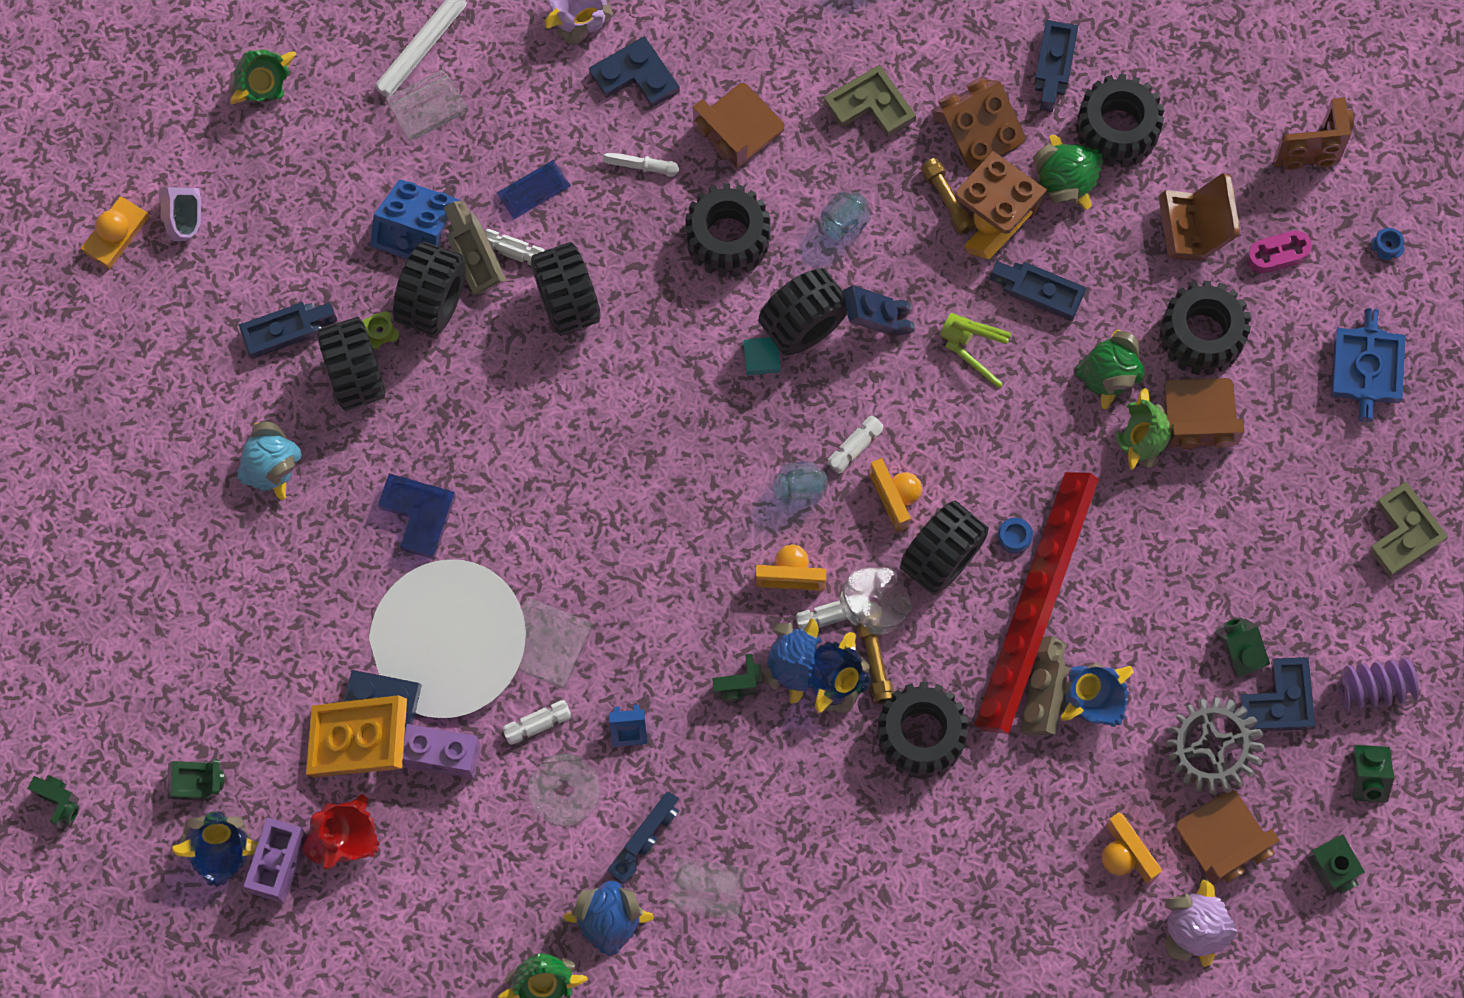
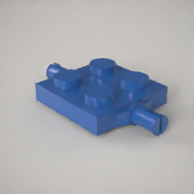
M1367 308L1364 310V327L1358 329L1337 328L1335 331L1331 396L1351 398L1360 402L1358 420L1361 422L1364 420L1365 422L1373 421V403L1389 402L1400 404L1403 397L1406 335L1388 333L1378 329L1379 310L1374 308L1372 311V308Z

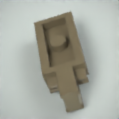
M454 201L443 207L451 223L447 226L449 233L446 236L453 252L461 254L465 258V278L473 295H481L507 281L479 219L474 213H470L465 202Z
M1053 636L1043 637L1038 650V656L1034 662L1035 665L1033 667L1020 731L1029 736L1054 735L1057 731L1069 667L1065 666L1064 652L1066 643Z

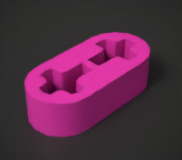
M1290 231L1258 240L1250 247L1247 256L1248 265L1255 272L1268 273L1300 264L1309 256L1312 248L1311 240L1308 235L1301 231ZM1291 241H1294L1297 246H1303L1299 254H1296V251L1293 249L1284 252L1283 250L1289 248ZM1259 250H1262L1264 254L1276 253L1269 257L1267 263H1264L1262 258L1256 259Z

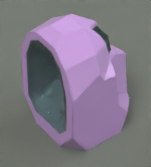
M160 187L161 221L164 222L167 234L173 241L188 240L197 233L201 224V196L199 188Z

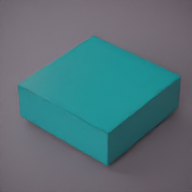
M770 337L743 340L747 375L781 373L779 348Z

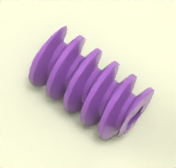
M1407 658L1399 660L1398 665L1395 661L1388 660L1385 662L1384 667L1380 662H1373L1370 669L1364 663L1359 664L1356 670L1353 666L1347 665L1343 668L1339 678L1340 698L1345 711L1350 710L1351 700H1355L1359 709L1364 708L1366 698H1369L1373 708L1378 707L1379 697L1383 696L1387 706L1392 705L1393 695H1397L1401 704L1406 703L1407 693H1411L1415 702L1418 700L1419 686L1417 674L1412 663Z

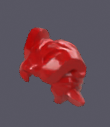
M360 794L352 802L339 805L325 803L321 811L314 813L310 818V830L302 850L305 856L317 864L324 862L323 869L325 870L334 867L337 862H350L367 858L368 856H375L374 853H378L380 843L375 833L374 819L370 817L371 814L365 811L368 798L364 794Z

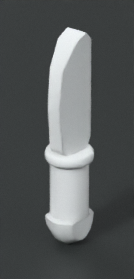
M606 153L603 157V162L643 169L644 173L648 171L673 177L679 172L677 163L651 159L649 156H646L644 159L624 154Z

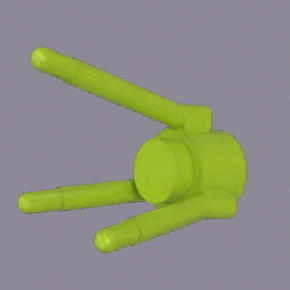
M951 313L945 321L940 337L948 340L945 348L956 352L997 388H1001L1002 382L961 348L960 345L962 343L967 346L974 334L1008 344V338L1011 337V333Z

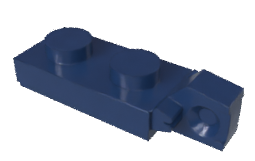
M1046 20L1035 77V91L1043 92L1040 110L1053 112L1056 94L1065 95V90L1069 83L1079 25Z
M996 261L990 274V280L1004 285L1003 291L1010 294V296L1070 321L1074 320L1087 289L1085 286L1026 262L1023 264L1014 263V266L1011 267Z
M301 302L244 322L239 325L248 355L253 359L315 337L319 328L337 322V317L330 302L315 308L313 303L304 305Z
M670 791L664 794L609 866L607 872L624 884L636 873V856L639 852L646 856L658 840L653 834L662 824L667 828L680 811L675 807L679 801L677 796Z

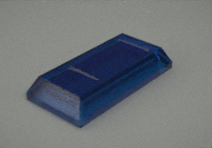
M554 159L497 191L496 194L512 218L516 219L569 188L571 185Z

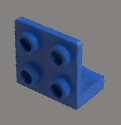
M398 180L374 213L370 247L408 259L412 251L422 242L439 247L441 233L450 222L443 207L454 201H460V199L451 197L443 192H436L419 186L413 182Z

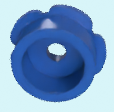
M1394 228L1379 230L1376 234L1377 236L1373 237L1371 241L1373 251L1377 252V256L1383 260H1391L1393 257L1399 258L1405 250L1403 246L1404 237L1400 231ZM1389 242L1391 247H1386L1385 243Z

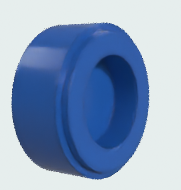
M1009 518L999 528L998 543L1008 553H1022L1031 545L1033 530L1027 521L1021 518Z

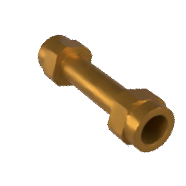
M937 158L926 161L920 167L923 177L928 184L933 183L952 215L951 224L959 235L972 231L976 227L973 221L974 217L970 210H964L960 202L955 198L953 190L944 177L946 175L944 166Z
M877 617L864 618L857 621V631L859 639L865 642L874 683L869 686L871 696L873 697L874 704H884L886 700L891 699L894 687L893 683L887 680L878 640L882 636Z

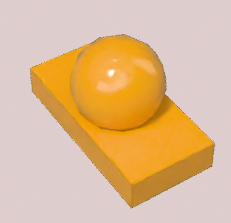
M120 196L110 210L102 212L97 217L95 230L82 245V252L108 269H111L149 219L148 213Z
M1030 210L1008 234L1000 232L974 213L973 221L978 231L964 245L965 249L971 255L988 260L991 259L1033 212Z
M882 458L871 462L869 476L896 532L898 531L899 533L910 528L911 517L905 506L914 504L921 497L922 485L920 480L914 474L908 472L898 473L891 478Z
M794 544L786 545L777 552L774 560L775 566L756 565L757 587L823 591L826 586L827 569L808 568L809 557L806 551Z
M1119 812L1111 817L1105 826L1115 838V841L1108 843L1103 849L1101 856L1104 868L1109 873L1118 876L1126 875L1136 868L1146 884H1149L1161 874V867L1124 815Z

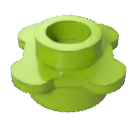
M384 311L373 314L363 320L373 349L380 348L381 344L388 341L396 342L399 339V331L393 327V317L389 312ZM382 328L383 331L381 333H378L377 329Z

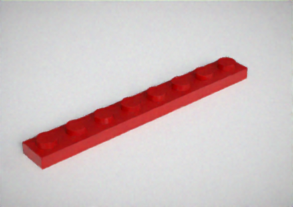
M1064 473L974 724L980 730L1009 734L1099 478L1092 473Z

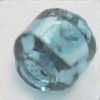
M845 191L838 192L821 211L822 229L835 241H852L871 220L870 212L867 209L869 206L868 201L858 192H853L852 194Z
M812 461L787 463L774 476L776 497L789 508L811 506L819 503L823 492L828 487L825 472L820 471L818 466Z

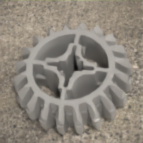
M1214 697L1212 708H1209L1207 701L1203 698L1199 700L1201 708L1199 711H1196L1191 704L1186 706L1187 711L1191 714L1187 719L1183 715L1177 714L1176 719L1182 726L1181 728L1170 726L1169 732L1178 737L1177 739L1166 741V745L1169 748L1177 749V751L1170 753L1167 757L1170 762L1181 761L1173 768V771L1177 775L1186 772L1183 778V782L1186 785H1190L1197 778L1195 789L1199 792H1202L1206 784L1209 783V792L1212 795H1216L1218 784L1221 783L1223 790L1226 793H1230L1232 789L1230 781L1234 780L1240 788L1245 785L1244 781L1239 776L1245 772L1248 777L1253 778L1255 773L1248 767L1249 764L1252 763L1259 766L1262 764V760L1254 756L1253 752H1262L1265 750V746L1253 741L1263 737V732L1260 729L1250 730L1258 721L1254 716L1244 720L1248 712L1244 706L1238 708L1234 713L1235 702L1231 699L1226 702L1222 709V702L1219 697ZM1214 719L1229 720L1238 725L1242 733L1235 735L1232 732L1220 733ZM1203 723L1201 739L1191 743V747H1188V741L1192 732L1198 725ZM1212 733L1223 743V747H1220L1221 750L1217 752L1218 757L1210 749H1207L1208 744L1212 745L1210 743L1213 739ZM1243 744V751L1239 760L1230 769H1227L1229 753ZM1190 758H1210L1216 767L1217 773H1205L1197 770L1191 764Z

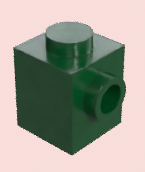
M1343 834L1311 850L1306 856L1327 895L1335 890L1342 895L1359 886L1356 879L1365 873Z

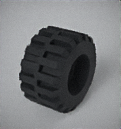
M1119 74L1118 79H1113L1112 75L1106 76L1103 84L1098 80L1093 84L1092 90L1088 89L1081 102L1076 123V131H1079L1078 141L1080 144L1085 143V147L1098 149V153H1102V158L1108 160L1107 166L1114 167L1115 162H1120L1121 167H1128L1130 160L1137 164L1142 161L1143 155L1148 157L1152 153L1153 147H1156L1163 126L1164 106L1159 104L1161 97L1158 92L1151 93L1152 86L1148 82L1144 85L1140 84V78L1133 76L1132 80L1126 79V74ZM1113 110L1125 111L1136 119L1138 126L1129 131H1118L1109 127L1104 122L1102 115Z
M723 183L722 189H717L716 185L711 186L707 195L702 191L697 195V203L691 202L689 214H686L685 218L686 243L690 256L694 255V262L698 266L704 263L706 272L712 274L713 270L716 269L718 270V276L726 277V271H732L733 277L740 276V269L744 268L748 273L753 270V262H756L758 265L761 263L763 253H767L769 248L770 216L769 212L766 211V204L762 199L757 201V194L754 191L750 190L748 193H745L744 186L737 184L736 189L730 188V183ZM726 218L738 220L748 229L741 238L730 242L714 238L708 230L715 222Z
M427 242L420 243L408 257L400 274L393 300L394 321L437 336L450 321L458 304L466 273L464 256Z
M568 242L532 255L531 267L554 330L560 336L599 323L601 316L600 307L589 273L578 248L572 242Z
M818 268L805 272L786 283L766 302L758 316V322L783 355L800 353L823 340L844 320L847 315L844 293L826 269Z
M1204 281L1202 286H1198L1197 282L1189 284L1187 290L1182 287L1177 291L1176 296L1171 298L1161 322L1160 337L1163 338L1161 343L1163 351L1170 350L1167 356L1170 361L1173 362L1176 359L1180 361L1178 368L1185 370L1187 366L1192 367L1191 374L1199 375L1201 369H1205L1206 375H1212L1216 368L1222 372L1228 368L1229 363L1233 365L1238 359L1250 334L1251 326L1248 324L1251 316L1250 312H1244L1247 306L1244 299L1237 301L1238 293L1235 290L1225 291L1226 285L1218 283V286L1214 287L1211 286V281ZM1197 315L1209 316L1221 325L1224 336L1217 340H1202L1191 333L1186 320Z
M354 317L319 328L317 333L318 343L339 406L344 411L385 399V386L364 322L359 317Z
M956 500L952 501L936 512L916 535L901 559L900 569L932 595H935L946 589L973 559L986 540L989 527Z
M920 682L919 687H914L913 683L905 685L903 691L900 692L898 689L892 693L891 699L886 700L880 713L877 728L880 751H884L885 760L889 765L894 763L896 771L901 774L904 770L910 772L909 777L917 778L918 774H924L925 778H932L933 773L936 772L941 775L947 771L950 765L953 767L958 761V757L962 754L966 743L968 718L967 715L964 716L963 714L964 707L961 701L956 703L954 700L955 695L950 690L946 694L942 691L943 686L935 684L934 688L927 687L928 682ZM916 713L932 715L943 727L942 740L931 747L922 748L914 746L902 734L901 726L903 721L908 716Z

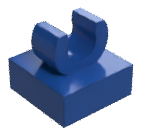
M633 705V710L620 711V707L617 706L613 712H609L612 747L648 744L644 709L640 710L639 705Z

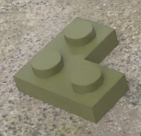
M880 64L824 96V104L841 128L868 112L871 113L887 137L916 121L915 113Z
M1407 481L1376 502V505L1395 530L1373 544L1369 551L1389 577L1447 540L1448 535Z

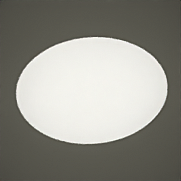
M456 559L440 560L413 569L401 577L387 591L374 614L369 641L379 675L418 682L422 685L416 714L433 718H452L481 709L504 691L521 663L525 647L526 630L519 601L501 577L488 568L473 562Z

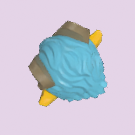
M255 422L251 436L244 444L237 479H240L242 484L251 485L256 489L259 488L260 491L274 490L276 496L280 500H284L286 498V484L290 481L295 462L301 459V449L294 442L288 440L284 432L275 423Z

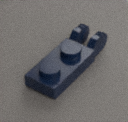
M854 285L843 289L850 323L885 334L904 335L915 331L913 321L907 319L897 320V315L902 316L912 311L909 302L905 300L893 301V298Z

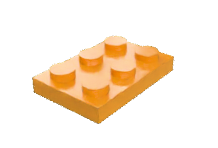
M398 695L312 705L306 775L317 778L402 769L407 699Z

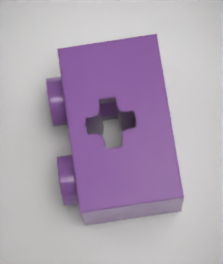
M407 724L404 735L402 764L407 768L474 779L481 744L475 735Z
M267 817L243 886L250 894L285 904L307 838V834L302 827Z

